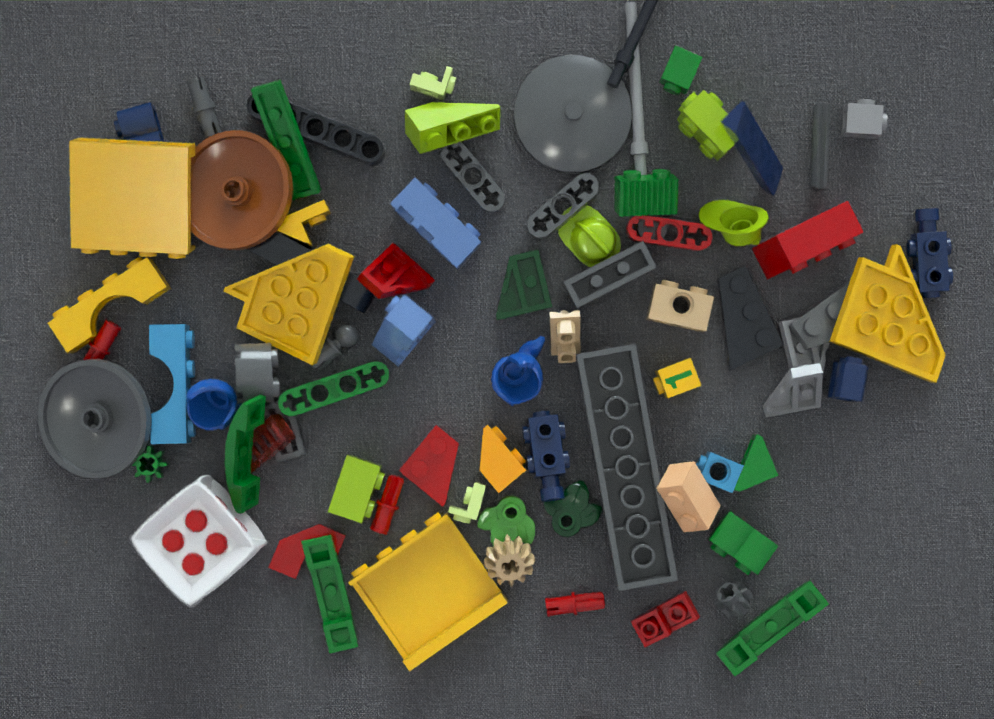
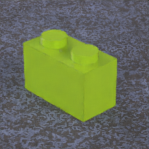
M346 455L328 512L359 523H363L365 517L371 518L376 503L371 500L374 489L380 490L385 477V473L380 472L382 465L352 455Z

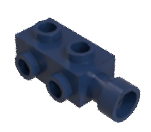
M939 208L915 210V222H918L919 233L911 234V240L906 242L907 256L912 257L913 269L910 270L919 291L922 292V298L940 297V291H950L949 285L953 283V271L951 267H948V255L951 254L952 250L951 240L947 238L946 231L937 232L936 221H939ZM931 241L935 242V252H931L928 249V244ZM932 271L937 272L936 282H933L930 279V273Z
M550 411L532 413L533 417L528 418L527 426H522L524 444L530 443L531 455L526 456L528 473H534V478L541 479L543 489H540L541 502L565 499L564 488L560 486L559 476H564L566 473L565 469L570 468L568 451L562 450L561 439H566L564 422L558 421V414L550 415ZM541 426H548L550 434L547 436L542 435L539 428ZM544 456H553L554 464L546 465L543 461Z

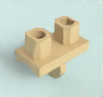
M562 310L560 313L550 312L551 356L557 355L558 363L576 362V354L581 353L580 310H574L571 313H568L566 310Z

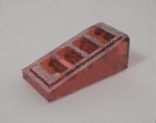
M280 414L271 415L264 421V424L258 426L253 432L252 452L257 460L254 462L252 459L251 473L255 472L296 438ZM272 429L278 438L277 441H275L268 430ZM262 435H264L268 442L271 444L270 448L262 439ZM255 441H257V443L264 451L263 454H261L255 446Z

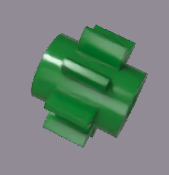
M153 445L148 446L147 453H142L132 465L136 466L137 469L134 477L145 475L146 483L152 482V475L154 474L158 478H163L162 467L169 466V463L163 462L161 458L165 451L153 453ZM145 458H153L155 460L152 464L155 468L154 470H146L144 468L147 464Z

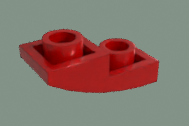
M684 591L631 620V624L644 647H647L670 636L673 631L698 620L700 615L689 595Z

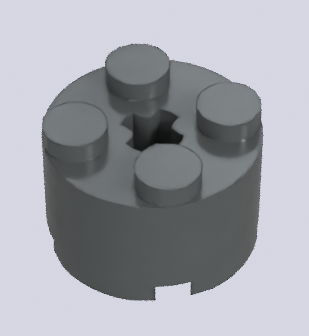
M271 343L235 344V351H241V356H236L235 358L237 392H243V396L237 397V404H242L261 394L266 396L265 402H274L273 397H279V379L272 376V367H278L277 348H271Z

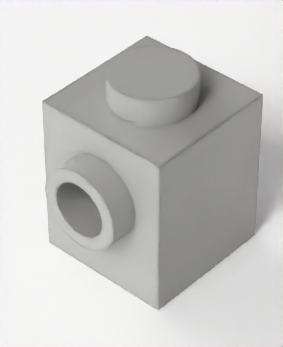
M859 99L857 103H847L842 109L841 137L877 139L882 135V131L885 132L887 128V114H883L884 105H875V100Z

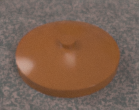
M241 130L220 132L195 147V156L191 157V232L203 242L225 250L248 249L259 245L271 237L285 220L293 196L291 171L282 153L266 139L254 133Z

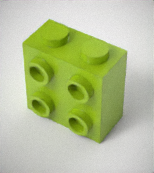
M703 90L698 96L693 92L678 109L681 112L677 118V121L680 123L678 128L688 138L693 136L701 144L699 149L707 158L711 160L714 157L719 161L734 146L721 123V120L728 113L722 108L723 102L713 92L708 94Z

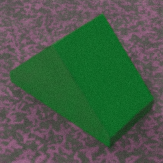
M752 434L740 463L743 465V469L734 490L739 492L778 476L763 437Z

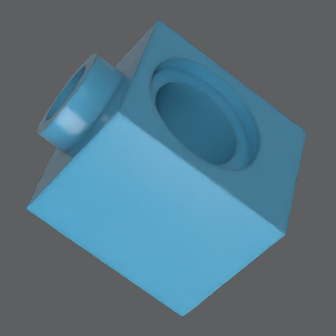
M708 451L706 456L700 455L696 464L708 484L733 493L743 469V465ZM719 462L724 467V475L720 479H713L710 476V467L714 463Z

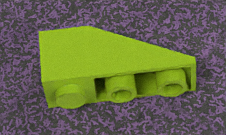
M430 102L405 110V134L419 154L500 130L499 104Z

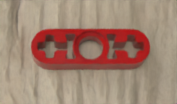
M648 215L634 216L626 225V233L634 242L640 243L644 241L646 244L691 251L706 249L711 244L713 238L710 228L704 224ZM639 220H641L644 227L653 228V222H658L659 224L655 230L656 240L651 239L653 234L651 232H643L641 237L637 236V231L632 230V225H637ZM668 224L673 225L677 230L676 239L670 242L664 240L661 236L662 227ZM682 226L687 227L685 232L687 234H695L697 229L701 230V235L706 236V240L700 242L699 246H697L694 239L685 238V244H681L680 241L683 237Z

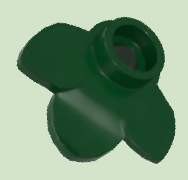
M577 481L568 486L564 491L565 499L544 502L546 512L552 517V527L561 537H572L579 532L580 528L594 525L598 521L602 510L601 506L588 503L589 491L584 481ZM564 517L572 519V524L569 527L561 524V520Z

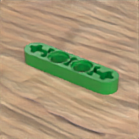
M374 361L286 390L279 397V409L286 416H297L380 388L388 381L389 370L382 362ZM376 366L378 371L383 370L384 375L380 377L381 382L376 383L374 379L365 381L368 387L361 388V379L356 373L357 371L362 370V376L371 373V367ZM344 376H352L356 381L355 390L350 393L343 392L339 387L340 379ZM317 385L326 387L328 398L323 402L313 400L311 397L313 387ZM306 389L307 399L312 406L305 408L304 401L297 404V410L292 412L289 407H283V403L287 401L286 396L292 395L294 399L303 397L300 390Z

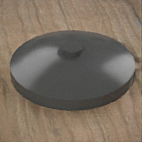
M565 55L542 63L527 76L519 89L515 101L514 122L520 142L534 160L551 170L572 174L584 173L599 168L618 153L630 130L632 107L628 91L622 80L618 88H613L607 84L613 71L611 68L591 57Z
M86 359L66 365L50 378L40 397L38 425L46 449L63 468L85 478H105L128 469L142 455L151 432V410L143 388L126 369L107 360Z

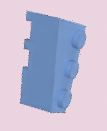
M414 177L390 204L398 215L458 270L481 245V241L478 239L481 234L470 223L464 225L457 218L460 214L449 203L446 202L443 205L436 198L438 193L426 182L422 184Z
M405 294L401 299L396 296L386 307L385 310L388 312V315L385 317L371 344L398 367L436 322L431 315Z

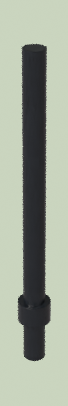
M645 0L623 49L618 51L614 59L615 66L607 81L609 86L618 88L626 69H630L635 59L633 55L658 0Z

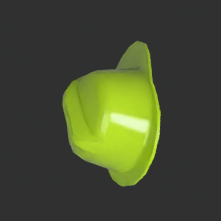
M715 200L706 203L700 208L698 214L700 222L708 228L720 231L724 240L732 246L758 245L761 241L762 227L769 219L767 211L761 207L729 200Z
M572 206L566 209L562 215L569 213ZM586 206L558 230L559 237L563 243L588 267H593L620 253L621 242L618 233L591 206Z

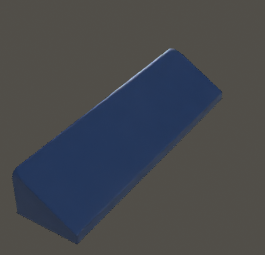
M742 100L721 120V123L759 186L774 196L782 175L783 166L747 104Z

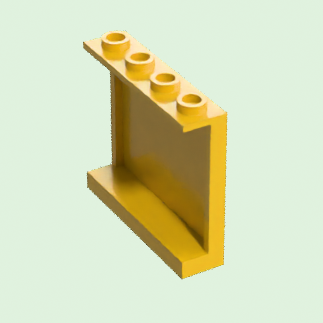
M79 137L69 141L71 248H79L81 253L85 254L99 253V250H110L111 255H127L128 251L139 252V256L155 257L157 253H168L169 258H186V255L195 250V245H191V157L195 156V143Z
M439 512L434 514L424 522L427 526L419 533L413 529L400 538L402 542L400 546L394 550L389 546L375 556L378 560L370 567L364 563L351 572L354 578L348 582L350 586L353 585L400 653L403 663L409 671L508 603L507 598L493 578L490 579L487 569L448 513L443 516Z

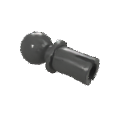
M350 324L340 326L336 330V338L334 340L329 336L326 338L327 341L323 345L318 362L313 366L320 372L338 355L342 356L344 354L341 350L342 347H351L358 341V330Z

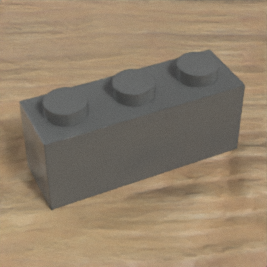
M644 241L563 281L562 285L576 310L654 270L657 266Z

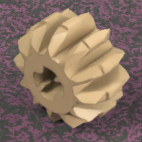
M506 535L505 541L501 542L495 538L493 541L494 547H487V557L484 559V566L488 569L490 579L497 577L499 585L506 580L512 587L515 583L514 580L517 579L524 583L526 580L525 575H532V565L535 562V556L531 553L529 543L522 544L520 536L511 541L510 536Z

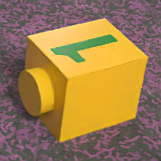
M691 358L656 370L657 377L653 378L657 393L659 395L664 394L665 399L701 386Z

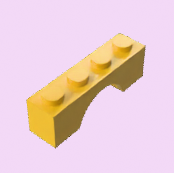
M142 257L134 259L127 265V271L120 275L117 273L110 275L102 281L104 286L95 292L92 289L84 292L77 298L79 301L71 308L64 306L52 314L54 319L49 321L48 325L67 353L74 354L95 339L97 336L99 313L108 302L119 297H132L148 305L172 289L152 259L148 257L145 259Z

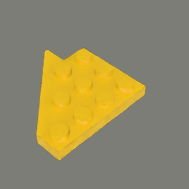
M326 244L225 287L224 292L245 302L236 328L265 343H271L272 346L310 365L316 364L354 256L330 244Z
M897 244L891 245L884 266L864 257L858 258L830 342L930 383H937L946 354L901 246Z

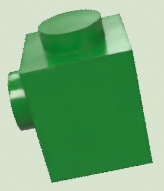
M675 45L659 81L660 84L664 85L663 89L674 95H680V92L686 95L702 60V56Z

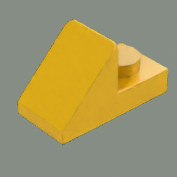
M319 201L287 215L277 232L313 247L304 225L309 223L310 227H313L327 220L325 216L331 214L326 201Z

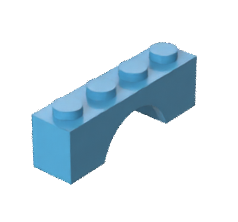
M149 325V355L159 358L168 366L174 381L173 393L168 403L160 410L151 414V444L191 443V437L196 436V425L189 418L186 394L191 388L190 378L195 377V362L190 360V348L195 346L194 331H190V325Z

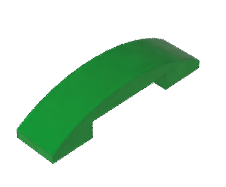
M262 394L242 403L233 417L226 439V482L236 513L239 514L259 504L260 477L251 474L254 428L264 424L266 396Z
M331 534L302 541L308 571L311 573L323 620V630L329 653L359 647L350 601Z
M809 580L761 613L725 643L716 654L735 677L754 663L765 650L803 621L807 622L828 606L829 603L811 580Z

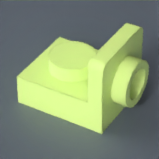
M448 66L446 67L442 82L437 81V76L427 72H421L420 75L413 73L410 89L444 101L446 93L452 94L457 78L452 76L453 68Z
M474 482L473 487H467L463 501L464 504L468 505L467 510L449 506L448 513L454 514V520L470 524L471 519H478L486 484Z

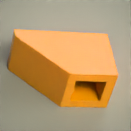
M486 425L483 428L480 472L495 490L500 493L526 471L523 464L527 461L516 448L510 451L503 442L507 440V437L497 426L491 429L489 425Z

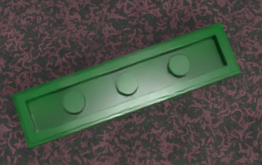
M281 79L253 87L251 93L270 143L282 153L290 168L293 181L292 200L320 193L319 181Z

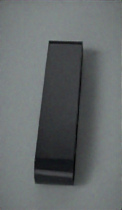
M250 95L247 99V110L256 121L263 123L260 114L254 111L256 103L253 95ZM290 103L292 112L296 113V122L303 140L370 166L378 165L384 159L385 149L377 137ZM315 122H320L324 125L323 132L318 136L309 134V127ZM341 133H348L352 138L350 144L345 147L336 145V138ZM368 144H376L379 147L378 154L373 158L363 155V150Z
M277 231L264 242L247 249L276 266L311 251ZM349 271L339 300L365 314L375 295L357 280L359 276Z

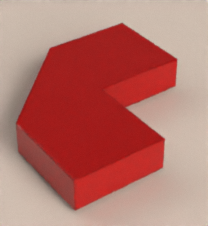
M317 524L281 539L268 568L296 579L305 559L302 541L331 534L338 555L346 534Z

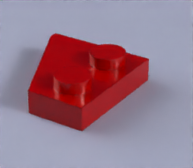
M392 243L357 278L378 299L429 289L435 281L395 243Z
M435 425L400 468L399 472L443 507L447 500L459 443Z

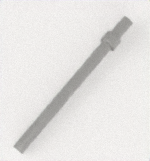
M636 2L625 3L627 39L637 19ZM638 43L633 54L635 59L629 69L633 143H630L631 156H634L635 170L641 171V175H647L646 155L649 152L648 142H645Z

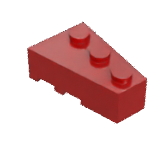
M846 201L751 249L768 280L789 269L794 274L808 267L806 261L813 257L818 262L832 255L830 249L835 246L842 250L855 244L856 242L853 237L863 233V230L849 202Z

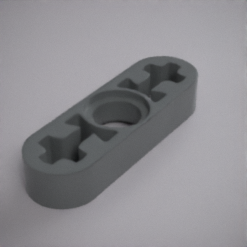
M462 142L442 147V161L482 210L488 213L500 211L505 203L503 191ZM450 147L454 150L458 148L462 150L459 156L464 163L467 158L472 161L464 165L459 173L455 169L460 167L456 159H447L449 155L448 148ZM475 168L480 171L482 178L478 184L470 185L465 181L464 175L467 170ZM486 181L491 184L486 186L488 192L492 195L495 193L499 195L497 198L498 205L495 207L493 204L488 206L484 204L486 196L482 191H480L479 195H476L474 192L483 187Z
M588 173L580 174L529 217L527 228L530 235L537 240H545L552 236L598 196L599 184L597 179ZM581 182L585 184L591 182L592 193L583 192L580 194L578 200L581 203L577 205L574 197L568 192L572 190L575 195L581 189ZM561 199H566L572 204L571 211L565 215L558 214L555 211V204ZM550 209L552 216L559 221L554 224L553 219L546 223L547 231L544 233L541 230L535 232V221H545L549 217L546 211Z

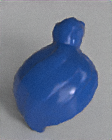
M543 336L526 342L520 347L519 352L501 358L492 371L491 382L494 391L510 406L532 400L542 388L543 372L535 358L541 352L546 340Z
M217 379L199 381L186 394L189 418L193 424L204 430L226 429L242 405L237 404V396L231 385Z

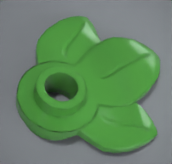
M506 496L498 502L497 506L486 508L479 516L477 527L482 530H491L490 537L493 547L495 538L503 542L506 535L510 536L511 541L520 536L522 542L529 543V545L532 544L535 538V523L526 514L525 503L519 497ZM512 507L517 512L514 515H508L506 510Z

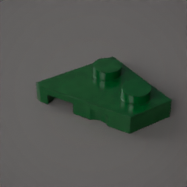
M534 250L509 256L496 313L497 321L552 308L539 251Z

